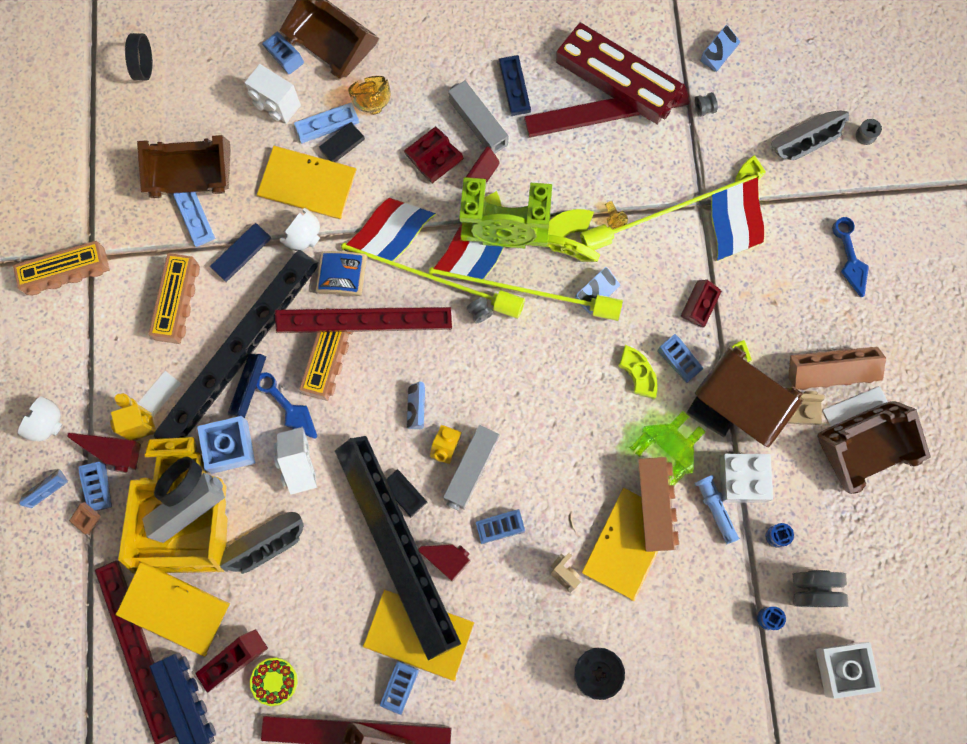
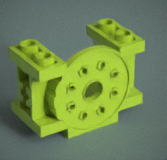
M464 177L459 220L462 222L461 240L483 242V245L525 249L526 245L547 247L552 184L530 182L528 206L510 208L496 206L484 201L486 179Z

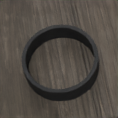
M130 33L126 38L125 60L128 73L133 80H149L152 74V50L149 39L144 33ZM138 49H139V56H140V65H139V58H138Z
M183 457L174 462L158 480L154 489L155 498L168 507L180 503L193 491L199 482L202 474L201 466L190 457ZM188 470L182 482L173 491L168 493L174 481L183 472Z

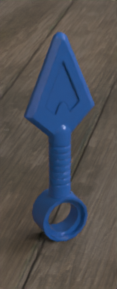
M841 217L832 227L834 235L842 238L848 259L841 273L860 297H864L869 266L857 259L854 253L850 236L855 228L854 222L848 217ZM845 223L848 225V232H841L838 224Z
M267 372L261 373L256 386L262 393H270L286 411L285 426L292 429L303 427L307 436L316 439L317 433L307 405H292L276 388L277 381L275 377ZM271 378V387L268 389L262 388L260 385L262 379Z

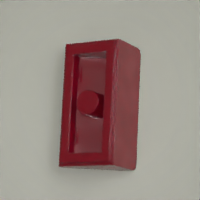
M487 146L466 178L486 179V183L500 164L499 159L490 147Z
M708 279L698 280L681 313V317L705 328L722 290Z

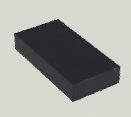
M350 122L319 146V148L330 161L337 162L364 141L365 138L354 124Z
M697 396L686 412L688 416L722 437L726 436L733 424Z
M398 469L386 479L395 500L411 518L428 503Z

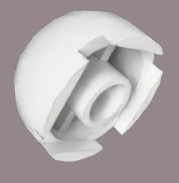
M307 208L303 209L304 215L299 213L285 231L287 238L281 237L280 239L282 244L295 251L305 250L309 246L313 248L320 239L317 236L320 231V223L317 217Z
M40 396L29 408L31 412L28 416H24L18 429V434L30 441L40 442L47 440L52 434L56 436L63 425L59 423L61 413L58 406L51 400Z

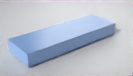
M351 102L297 121L294 125L301 143H305L341 130L350 122L354 125L358 124L359 119Z
M196 192L173 194L194 245L198 247L216 239Z

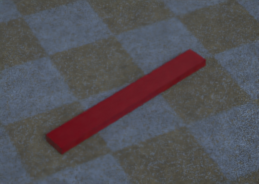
M685 84L682 87L681 93H683L681 100L677 105L673 104L671 108L689 105L690 101ZM611 98L524 116L528 136L531 138L638 116L640 114L619 99Z
M451 307L275 310L276 333L451 330L452 315Z
M113 561L95 569V573L154 744H161L176 737L149 667L154 664V660L143 629L116 615L126 595L128 586L119 561Z
M263 716L261 741L342 744L348 725L356 723L411 740L415 744H451L452 728Z

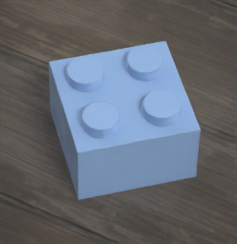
M242 416L197 426L206 471L213 474L256 464L248 421Z

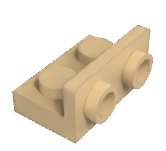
M805 391L801 396L804 401L787 424H822L821 402L825 400V395H819L817 391Z
M561 553L550 566L554 569L550 575L571 593L581 581L578 579L579 574L574 569L564 567L565 563L572 557V554L568 553L564 556Z

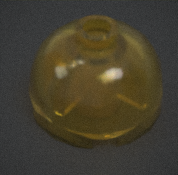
M371 76L364 78V83L359 84L358 81L353 83L349 87L348 92L354 106L358 110L374 115L380 113L389 103L391 90L388 79L385 80L384 76Z

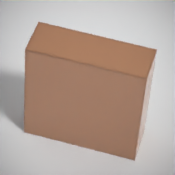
M83 502L79 504L69 522L86 535L92 531L101 515Z

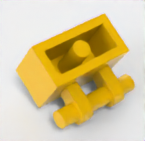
M124 393L115 396L116 404L122 407V409L111 412L112 420H110V425L114 433L128 440H137L155 433L156 428L150 411L140 406L136 400Z

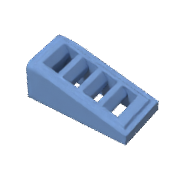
M278 31L262 43L288 74H291L304 64L300 53Z
M676 334L662 344L657 351L686 383L704 369ZM674 345L676 348L669 352L668 349ZM680 351L682 355L675 360L673 356ZM686 358L688 362L681 367L679 363ZM692 364L694 368L686 374L685 370Z
M95 462L78 466L86 504L95 511L111 508L106 464ZM97 471L95 475L89 474V472ZM99 480V482H100V483L91 485V482H90V481ZM93 490H102L100 493L92 494ZM102 497L104 499L102 502L93 503V499Z
M519 509L476 522L481 544L525 533ZM511 517H514L517 529L512 528ZM505 519L508 528L507 532H504L501 520ZM493 522H497L500 534L495 535ZM488 524L490 537H486L483 525Z
M397 661L380 706L402 715L420 670ZM403 671L412 676L410 679L398 675V673ZM396 679L408 684L407 688L395 684ZM392 688L403 692L404 696L401 697L391 693ZM388 697L400 701V706L388 702Z

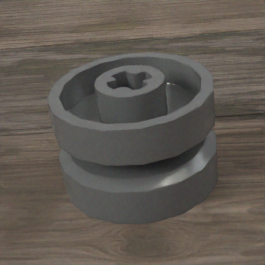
M828 570L792 573L793 585L795 587L809 589V592H797L794 594V607H848V595L846 593L832 592V588H844L847 586L846 573L830 572Z

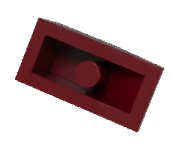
M453 544L420 546L418 549L425 558L452 582L471 562L468 558L470 553L461 545L458 548Z

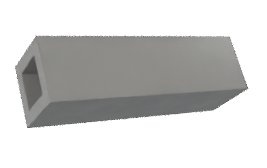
M466 80L460 84H454L448 91L449 102L485 148L487 146L490 147L494 154L508 146V134Z
M481 425L478 426L443 497L447 501V506L457 511L459 508L465 510L499 440L498 433Z
M203 473L193 491L180 503L171 507L162 503L142 518L147 538L164 543L225 498L222 482L217 477Z

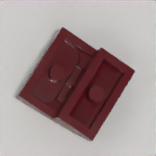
M436 126L404 150V153L432 184L464 159L463 154L450 143L448 137Z

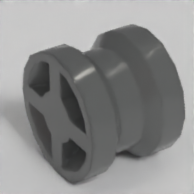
M713 92L708 93L706 96L699 95L695 97V108L698 116L702 117L706 113L710 112L713 114L717 112L718 104Z
M875 119L863 121L856 131L857 141L863 145H870L875 142L881 134V124Z
M485 297L476 299L467 306V310L469 313H472L476 324L485 321L494 313L491 308H488Z

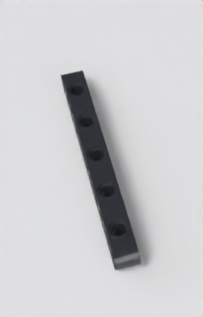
M298 250L291 257L154 433L155 439L185 438L188 436L245 363L248 355L252 354L275 324V310H286L318 267L316 260L301 250ZM295 277V281L293 283H286V281L289 278ZM263 311H269L266 317L260 318ZM242 345V349L239 352H233L235 346ZM215 379L214 385L207 388V382ZM183 414H187L186 421L180 423V417Z

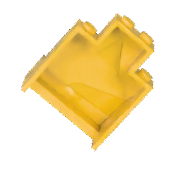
M194 452L191 455L156 457L153 480L150 478L130 480L118 560L133 574L136 573L141 562L165 573L224 572L220 567V562L227 544L228 518L225 515L227 487L221 478L217 477L222 482L225 498L164 543L147 538L142 518L162 504L154 496L155 486L162 474L174 462L183 457L193 459L201 466L202 474L206 473L202 454ZM188 470L183 472L174 481L168 493L173 491L182 482Z

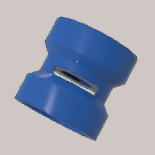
M778 523L769 527L765 536L769 545L780 548L791 544L794 539V531L788 524Z
M764 607L758 612L757 622L765 630H779L785 625L786 615L778 607Z

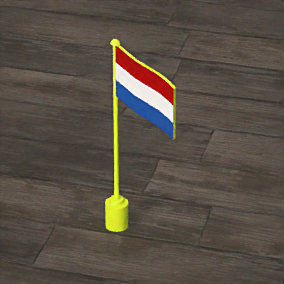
M757 171L752 176L613 230L610 226L607 227L605 224L580 233L581 242L595 251L612 244L614 234L711 196V217L717 242L716 261L764 243V222L758 191V180L761 178V173Z
M388 198L375 210L364 227L348 243H342L341 245L343 251L346 249L355 253L366 254L369 258L474 295L492 300L493 310L518 319L523 310L525 298L500 290L499 293H494L493 296L394 262L410 246L422 227L436 213Z
M462 224L456 231L446 253L435 267H430L428 270L430 275L434 273L590 306L589 311H594L593 316L619 321L623 303L622 299L598 294L596 299L592 298L591 302L484 280L497 263L504 247L483 245V242L461 240Z

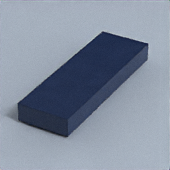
M519 55L499 58V66L510 115L531 113Z
M255 223L210 267L227 282L272 238Z
M262 354L248 355L228 411L229 416H242L245 418L267 356Z

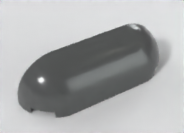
M839 110L818 115L777 136L771 142V146L774 152L783 159H799L838 139L842 135L841 131L846 121H849V112Z
M296 512L284 513L236 540L225 549L220 567L226 572L229 570L244 574L298 543L303 531L304 523L301 516Z

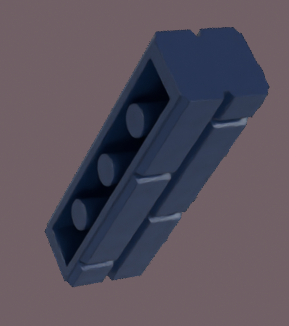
M177 653L150 665L151 673L178 743L211 744L215 742L214 736H216V731L211 722L208 723L206 719L207 708L203 700L199 701L196 693L199 690L196 680L189 676L188 669H190L187 658L182 656L181 653Z

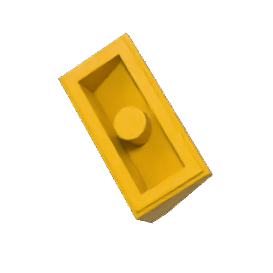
M195 438L150 439L145 457L191 455L197 450Z

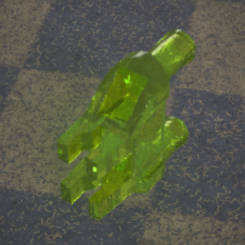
M684 411L671 424L644 426L641 431L643 434L629 447L634 452L638 446H641L635 452L640 457L652 443L659 445L675 460L676 465L673 467L674 478L670 482V485H674V487L685 474L693 472L694 444L706 432L698 426L686 439L678 431L680 426L689 418Z

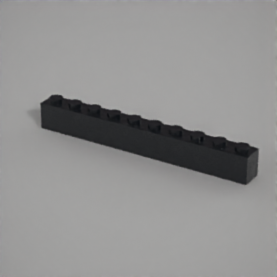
M367 436L350 438L337 448L335 453L427 660H431L461 645V642Z

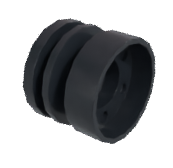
M593 648L579 657L574 669V679L578 689L585 696L594 700H605L615 696L621 690L625 681V668L621 659L613 651L606 648ZM598 668H602V673L605 674V678H601L600 681H596V676L592 675V672L597 671Z

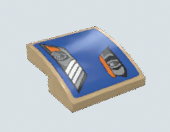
M322 251L316 292L319 294H340L343 297L362 296L367 255L354 252Z

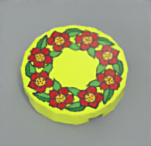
M269 658L260 662L253 670L250 678V688L254 697L261 704L268 706H277L288 701L295 693L298 685L295 669L287 660L281 658Z

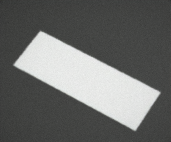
M164 371L138 404L150 411L152 417H154L181 383Z
M879 386L823 409V412L830 426H834L888 401Z

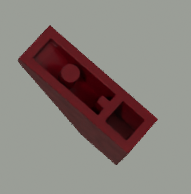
M68 433L67 435L69 439L102 462L114 467L113 471L127 473L128 469L136 470L141 444L134 440Z
M256 629L238 637L195 674L208 693L254 661L268 647Z

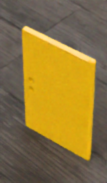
M273 146L257 196L302 209L307 208L312 212L341 219L357 169Z
M624 487L622 488L581 572L628 597L631 601H635L658 551L646 552L641 496Z
M141 562L116 615L206 657L207 651L230 603Z
M384 589L363 647L446 679L456 681V675L475 622L448 613L461 645L438 657L427 660L399 594Z

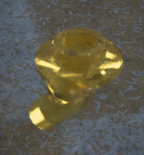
M613 201L605 204L610 214V217L607 218V223L612 230L628 223V216L623 211L618 212Z

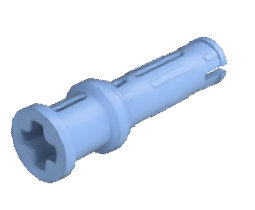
M711 475L694 484L699 487L704 498L702 501L705 505L709 506L727 545L740 538L722 503L723 495L721 492H718L713 481L714 476Z

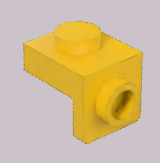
M441 425L432 443L430 457L439 462L450 464L462 432Z

